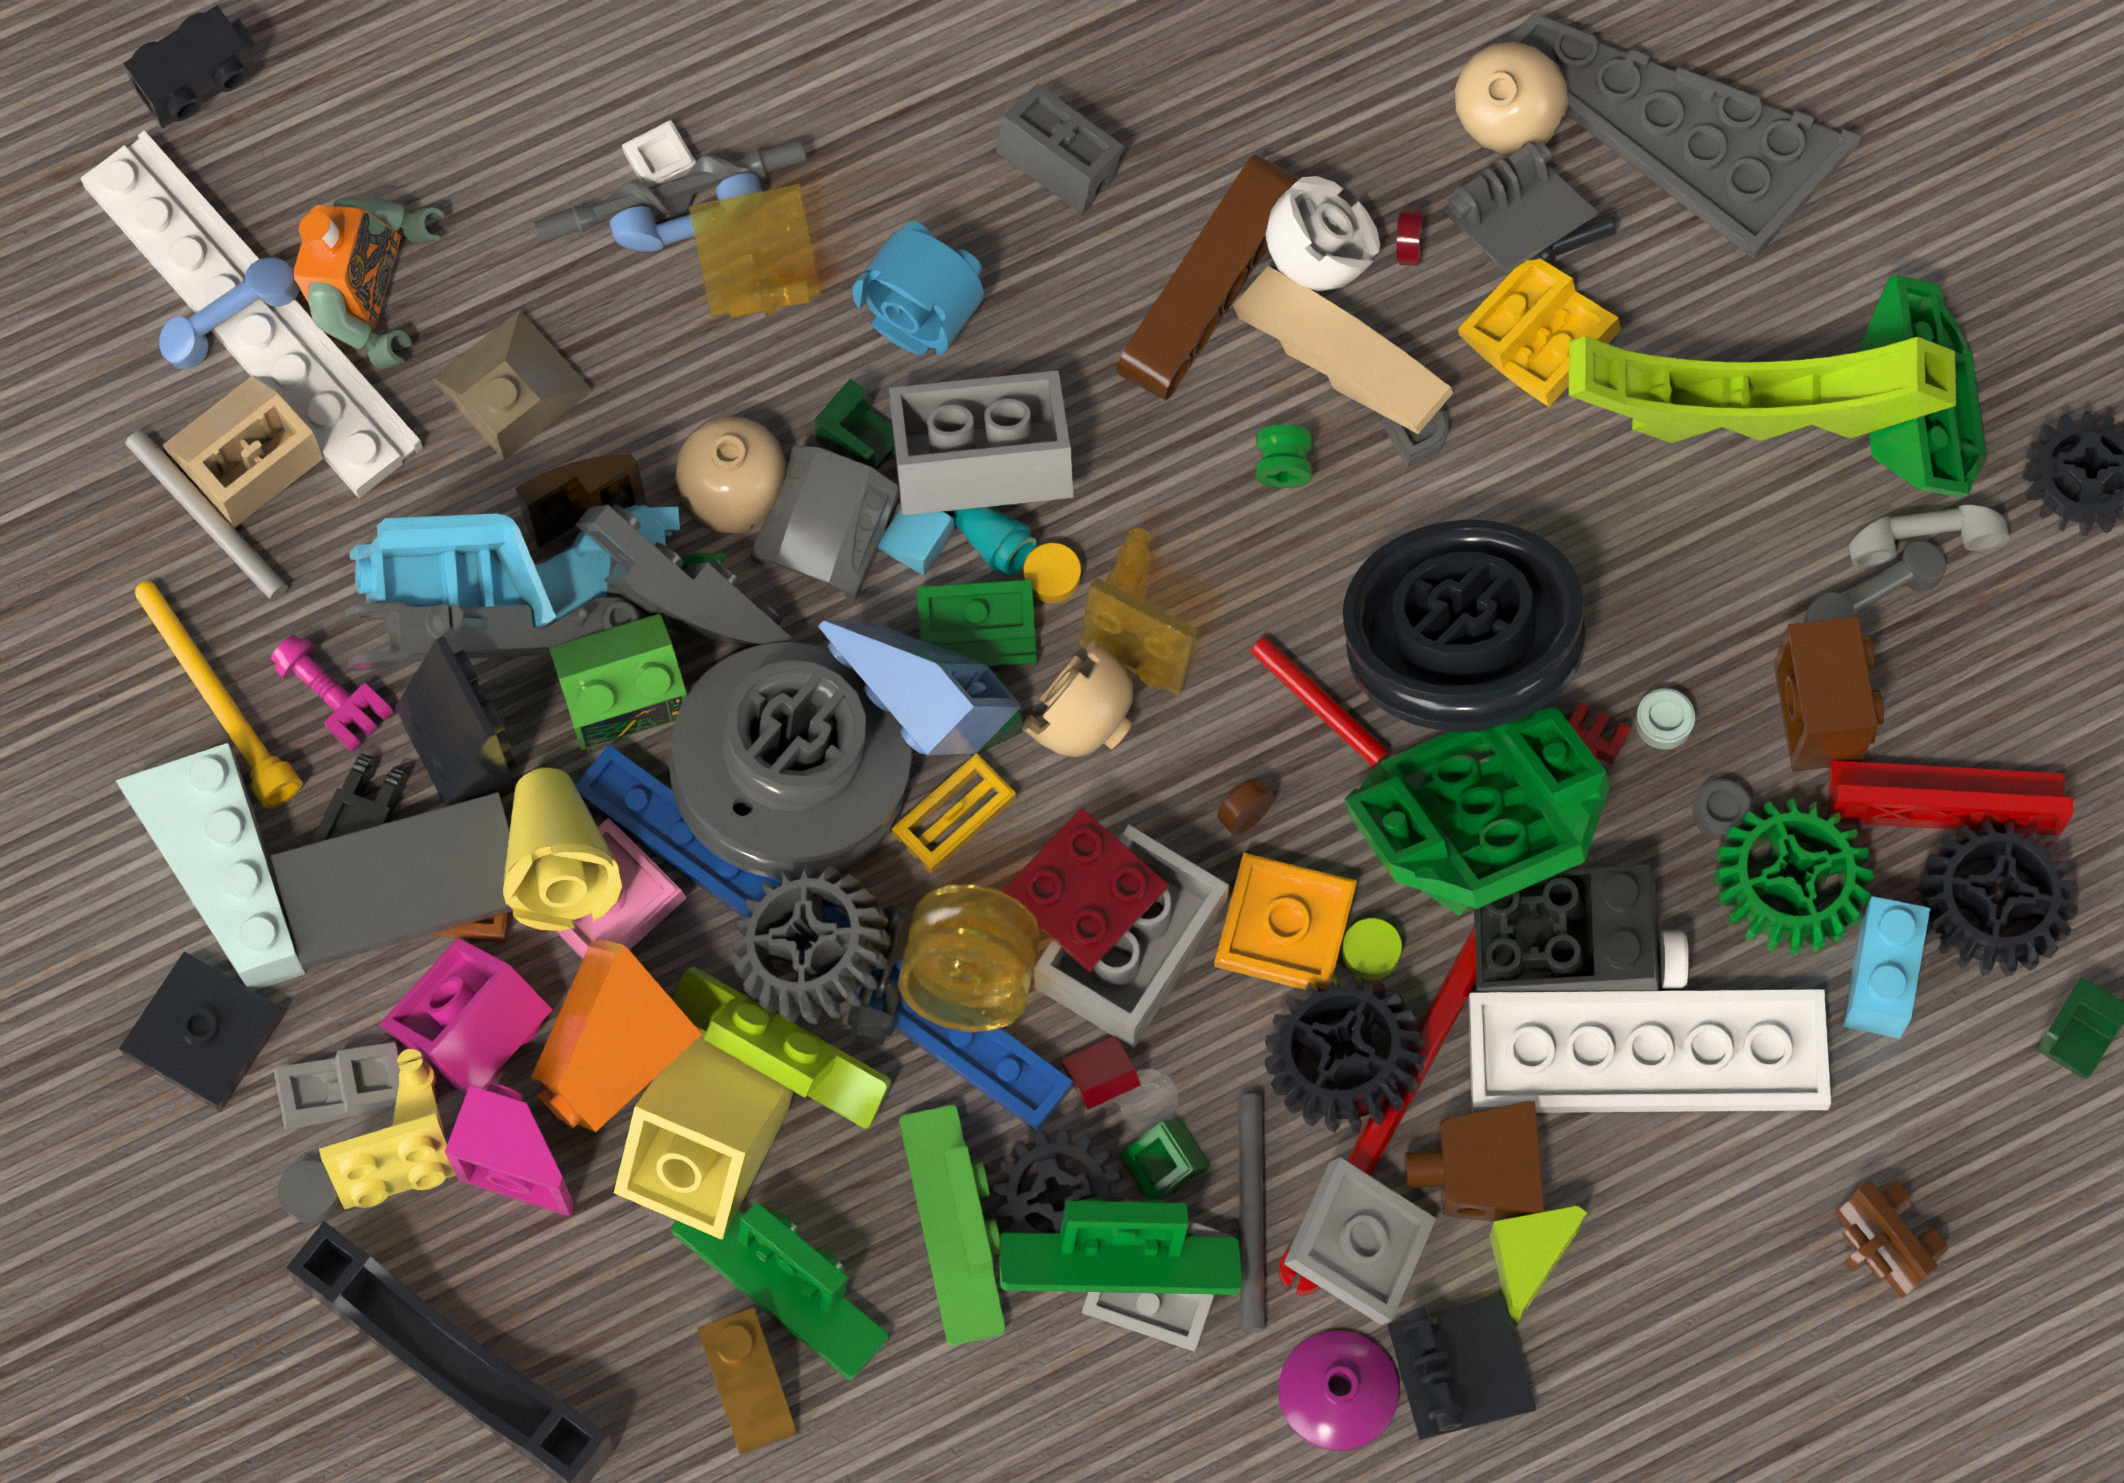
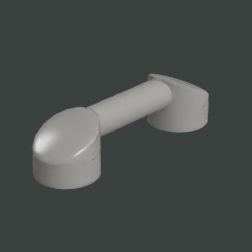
M1961 505L1958 508L1879 518L1853 538L1849 544V551L1854 566L1872 567L1887 563L1897 556L1895 540L1961 530L1964 548L1970 551H1982L2003 545L2010 539L2006 519L1998 512L1978 505Z

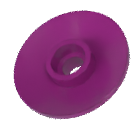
M1327 1331L1306 1339L1291 1352L1280 1374L1278 1396L1280 1407L1287 1423L1303 1440L1326 1450L1348 1451L1369 1444L1385 1431L1392 1421L1398 1405L1399 1384L1396 1371L1389 1357L1373 1341L1353 1332ZM1337 1376L1346 1378L1351 1384L1350 1392L1344 1396L1334 1395L1328 1387V1382L1332 1378Z

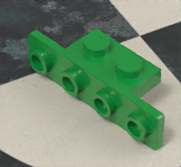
M1100 1198L1066 1201L1060 1234L1002 1233L1000 1235V1286L1006 1291L1237 1295L1242 1287L1239 1241L1234 1237L1186 1236L1188 1228L1187 1203H1167L1159 1199H1149L1142 1202H1107Z
M758 1202L745 1214L738 1210L723 1239H719L677 1220L672 1224V1234L847 1380H853L887 1343V1332L845 1298L848 1277L844 1274L845 1268L842 1263L828 1250L822 1247L815 1250L798 1236L799 1230L796 1225L778 1210L769 1212Z

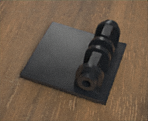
M1503 1295L1433 1313L1430 1312V1308H1420L1407 1313V1319L1387 1324L1419 1441L1536 1411Z

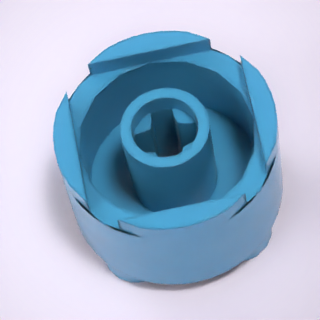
M910 221L901 230H897L890 235L853 285L852 295L859 310L866 303L869 309L876 315L870 324L889 341L914 354L924 355L929 348L937 349L936 356L942 355L983 301V287L978 278L982 271V266L969 252L962 249L954 251L946 244L934 238L925 226Z

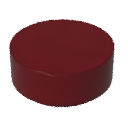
M1402 209V212H1399L1396 241V261L1399 262V265L1420 266L1423 210Z

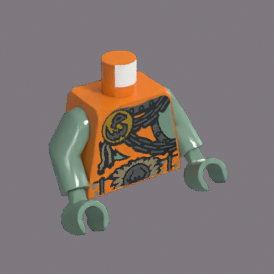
M358 194L341 197L335 200L333 206L316 205L301 220L299 234L302 237V243L294 267V279L308 301L313 322L319 329L358 350L363 346L368 348V357L371 363L377 368L387 369L405 363V360L396 356L392 349L402 350L410 347L412 344L410 337L401 330H394L380 336L373 333L375 332L401 236L396 231L399 228H403L404 235L413 243L437 241L441 237L428 233L425 228V219L440 220L445 219V215L441 210L433 207L404 212V207L401 204L371 195Z

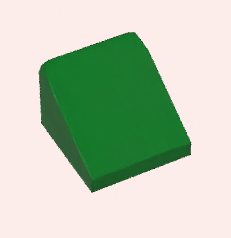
M1180 1119L1161 1121L1119 1154L1148 1200H1160L1210 1168L1208 1160Z

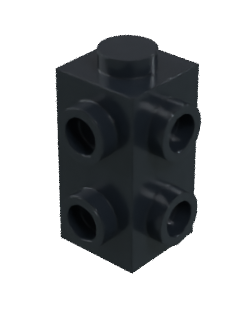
M218 5L205 13L191 15L182 22L179 29L158 42L153 41L142 45L134 52L132 58L123 64L133 89L161 128H164L174 121L188 119L198 111L201 104L217 94L230 92L242 85L248 75L256 71L249 50L255 47V44L242 22L238 18L229 22Z

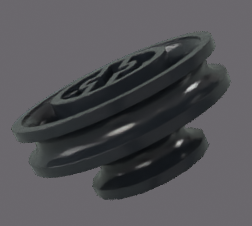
M1487 520L1446 521L1417 528L1391 540L1374 552L1361 565L1347 588L1343 603V625L1346 636L1347 657L1350 670L1360 689L1373 703L1392 716L1417 726L1435 730L1481 732L1517 721L1536 712L1556 698L1571 682L1579 669L1585 651L1586 628L1583 592L1574 567L1547 540L1523 528L1501 522Z

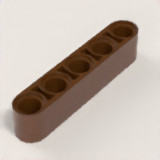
M1254 154L1247 161L1127 344L1117 365L1116 373L1165 401L1174 394L1267 251L1268 244L1265 234L1272 208L1278 199L1301 178L1257 154Z

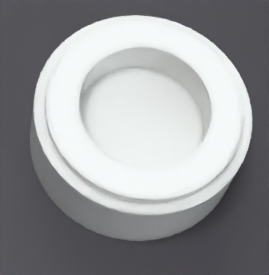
M1661 930L1658 943L1661 989H1683L1688 979V942L1686 933H1683V930Z

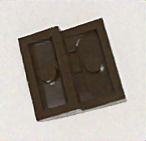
M609 455L572 462L538 475L515 488L527 531L539 548L576 526V523L589 507L602 505L612 507L613 505H618L626 509L637 504L638 506H647L638 463L632 455Z

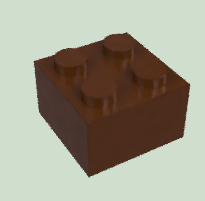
M1858 616L1788 624L1773 664L1792 772L1828 768L1832 760L1862 762L1869 745L1875 742V732L1878 725L1884 723L1882 695L1879 690H1871L1868 670H1873L1874 650L1871 637L1869 635H1861Z

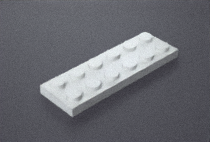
M1824 990L1469 993L1468 1015L1472 1113L1525 1101H1535L1536 1113L1828 1110L1831 1105Z

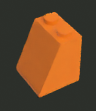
M597 938L589 945L532 1073L531 1078L542 1089L536 1096V1099L557 1122L560 1123L563 1120L572 1129L578 1124L597 1132L702 1034L625 945Z

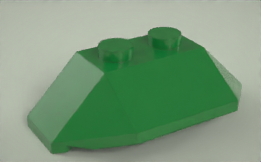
M1895 275L1887 281L1858 352L1887 346L1914 337H1920L1955 351L1956 406L1870 432L1869 439L1872 457L1918 490L1962 498L1969 494L1972 489L1971 484L1979 475L1987 459L1972 353L1955 318L1942 303L1945 297L1939 285Z

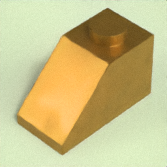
M755 1308L697 1327L739 1454L741 1455L797 1435Z

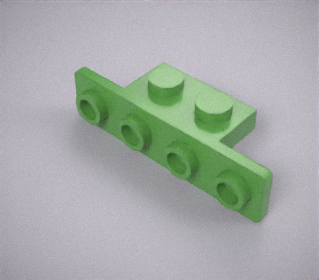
M948 1105L903 1115L899 1119L900 1129L947 1344L956 1346L1002 1336L1006 1329L992 1256L999 1255L1000 1237L995 1218L984 1221L979 1199L990 1197L983 1162L971 1163L956 1106Z

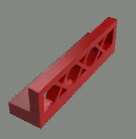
M1832 760L1828 767V818L1833 812H1839L1841 815L1839 823L1958 830L1960 827L1967 825L1973 831H1978L1980 823L1989 818L1994 825L1995 831L2001 832L2005 822L2013 819L2016 827L2015 833L2025 834L2029 828H2036L2037 835L2061 836L2073 816V797H2065L2064 773Z

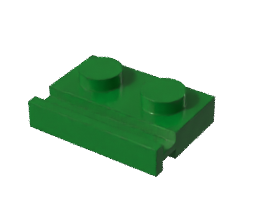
M1032 580L917 587L920 640L979 661L988 667L1037 664Z

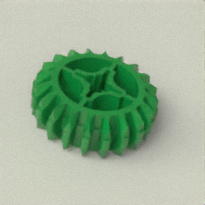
M1794 797L1786 801L1783 814H1780L1777 807L1771 801L1764 803L1761 810V818L1751 811L1746 812L1741 819L1744 828L1730 827L1725 836L1730 846L1719 847L1715 859L1723 867L1715 870L1713 882L1719 886L1726 887L1719 892L1717 897L1719 906H1736L1730 913L1728 922L1730 926L1740 925L1745 921L1750 924L1745 934L1747 942L1756 940L1759 933L1768 936L1766 949L1769 953L1776 951L1781 940L1788 941V950L1792 956L1800 954L1804 940L1807 941L1815 953L1824 949L1826 944L1825 936L1836 943L1841 942L1846 935L1844 925L1856 927L1862 918L1858 908L1866 907L1871 898L1870 892L1863 887L1871 884L1874 873L1873 870L1861 866L1868 860L1870 855L1868 848H1851L1858 837L1857 828H1849L1843 832L1837 830L1841 820L1839 812L1830 814L1827 821L1817 817L1820 812L1818 801L1812 802L1806 813L1799 812L1798 803ZM1796 839L1810 843L1822 852L1812 853L1805 851L1799 846ZM1770 842L1773 849L1770 855L1772 866L1763 869L1759 877L1749 880L1747 872L1748 857L1758 847ZM1785 869H1789L1793 877L1803 876L1802 884L1797 885L1793 877L1783 878L1782 875ZM1837 874L1839 882L1838 898L1829 907L1817 913L1814 906L1817 898L1815 887L1824 884L1827 877ZM1764 902H1780L1788 908L1791 915L1778 912Z

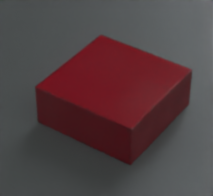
M1115 1036L1062 1059L1066 1075L1073 1080V1087L1087 1110L1141 1086L1136 1068Z

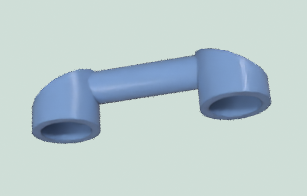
M741 173L723 180L716 188L720 205L661 224H656L652 210L648 207L639 206L623 210L616 214L609 223L614 239L619 245L630 250L654 252L662 249L663 246L722 227L737 226L756 210L762 200L763 190L758 176L753 173Z
M267 257L255 261L247 269L245 280L188 319L177 316L172 317L165 323L159 337V348L162 356L179 369L196 367L204 360L208 352L206 333L258 298H261L270 306L281 307L291 303L297 297L300 288L294 279V268L280 258Z

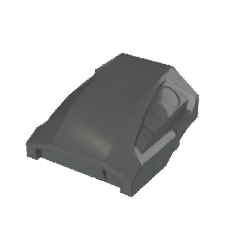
M793 446L784 483L775 505L769 510L756 538L750 555L751 561L761 565L763 562L789 569L828 584L844 592L845 597L856 601L879 551L878 545L885 533L891 513L899 497V486L872 467L819 447Z

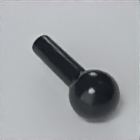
M1610 213L1585 222L1529 260L1541 258L1550 265H1553L1556 256L1617 234Z

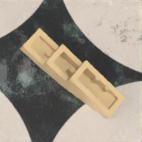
M1267 266L1233 304L1240 320L1280 340L1287 355L1327 375L1334 390L1417 434L1420 433L1453 394L1448 384L1395 344L1313 290L1298 285L1270 266Z

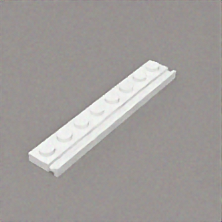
M144 130L138 135L139 139L128 148L124 145L80 179L84 188L188 306L197 313L244 281L247 269L259 258ZM258 298L211 330L250 376H253L279 393L313 431L324 460L358 498L362 497L402 466V461L414 451L417 454L423 449L421 440L325 332L315 325L313 319L295 299L285 306L274 307Z

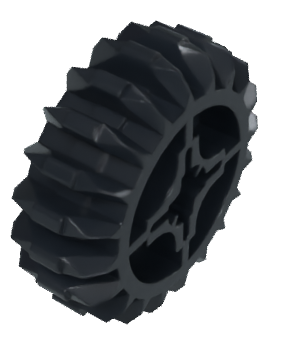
M1988 818L1980 823L1977 834L1970 827L1964 825L1956 833L1957 842L1948 837L1943 838L1937 847L1940 855H1929L1924 864V868L1929 875L1922 876L1917 886L1920 892L1928 895L1920 900L1918 906L1930 908L1929 915L1934 916L1928 921L1926 935L1943 933L1945 937L1938 947L1940 954L1948 953L1956 947L1962 952L1957 962L1959 968H1965L1972 958L1980 960L1979 969L1982 976L1990 974L1995 962H1999L2001 971L2008 977L2014 975L2017 970L2018 961L2028 971H2031L2040 962L2039 954L2046 958H2052L2058 950L2056 940L2065 941L2072 931L2066 921L2073 920L2078 913V905L2067 900L2077 892V882L2061 879L2070 869L2069 861L2060 860L2052 862L2050 858L2057 849L2055 842L2046 843L2042 848L2034 844L2037 838L2036 828H2029L2023 838L2016 836V827L2013 819L2005 822L2000 833H1996L1994 825ZM1994 859L1993 866L1986 875L1970 874L1967 879L1954 877V874L1959 869L1971 862ZM2015 866L2023 870L2032 879L2036 887L2021 881L2016 873ZM2000 879L1998 891L2004 894L2002 900H2008L1996 917L1997 904L1991 901L1994 895L1988 896V894L1995 886L1997 880ZM1958 908L1970 911L1975 915L1979 922L1980 930L1972 926L1962 916ZM2028 916L2041 918L2040 924L2027 933L2013 937H2001L2002 930L2007 921H2025Z
M1331 974L1327 982L1329 987L1327 990L1319 992L1314 983L1308 982L1306 992L1309 998L1304 1002L1297 997L1288 996L1286 1003L1292 1014L1291 1016L1274 1014L1272 1022L1279 1033L1266 1035V1047L1273 1054L1265 1059V1067L1268 1074L1275 1075L1271 1081L1275 1094L1279 1096L1286 1095L1284 1104L1290 1113L1294 1114L1303 1110L1305 1123L1311 1127L1325 1115L1327 1129L1334 1134L1340 1127L1342 1119H1348L1351 1129L1359 1133L1362 1128L1361 1117L1371 1114L1372 1120L1382 1126L1385 1120L1381 1110L1382 1107L1388 1105L1391 1109L1401 1112L1404 1103L1398 1091L1416 1093L1418 1084L1412 1073L1424 1070L1425 1062L1423 1056L1417 1052L1424 1049L1425 1041L1421 1032L1414 1031L1419 1025L1416 1014L1411 1010L1403 1011L1405 1002L1400 994L1395 993L1386 997L1385 985L1379 980L1374 982L1365 991L1362 977L1354 974L1348 987H1341L1338 977ZM1345 1017L1335 1025H1323L1334 1019ZM1374 1023L1381 1026L1392 1039L1387 1061L1378 1057L1376 1049L1369 1046L1372 1040L1370 1030ZM1303 1046L1311 1049L1314 1057L1321 1060L1317 1068L1320 1076L1315 1084L1307 1080L1299 1071V1058ZM1348 1047L1354 1048L1356 1052L1350 1057L1346 1055V1048ZM1342 1049L1344 1059H1336L1334 1054ZM1353 1082H1367L1357 1088L1345 1090Z

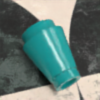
M993 507L960 509L954 512V525L959 528L960 532L994 572L1003 571L1006 575H1013L1019 572L1024 567L1029 553L1037 546L1036 539L1030 535L1031 530L1029 526Z

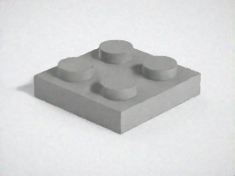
M1340 1157L1329 1162L1284 1264L1382 1325L1393 1320L1437 1218Z

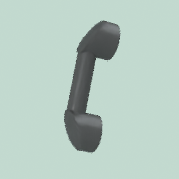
M1922 540L1912 541L1906 546L1898 563L1846 594L1832 592L1825 593L1816 598L1810 605L1804 622L1854 617L1858 612L1904 585L1916 591L1931 590L1942 580L1946 570V559L1941 550L1935 545Z

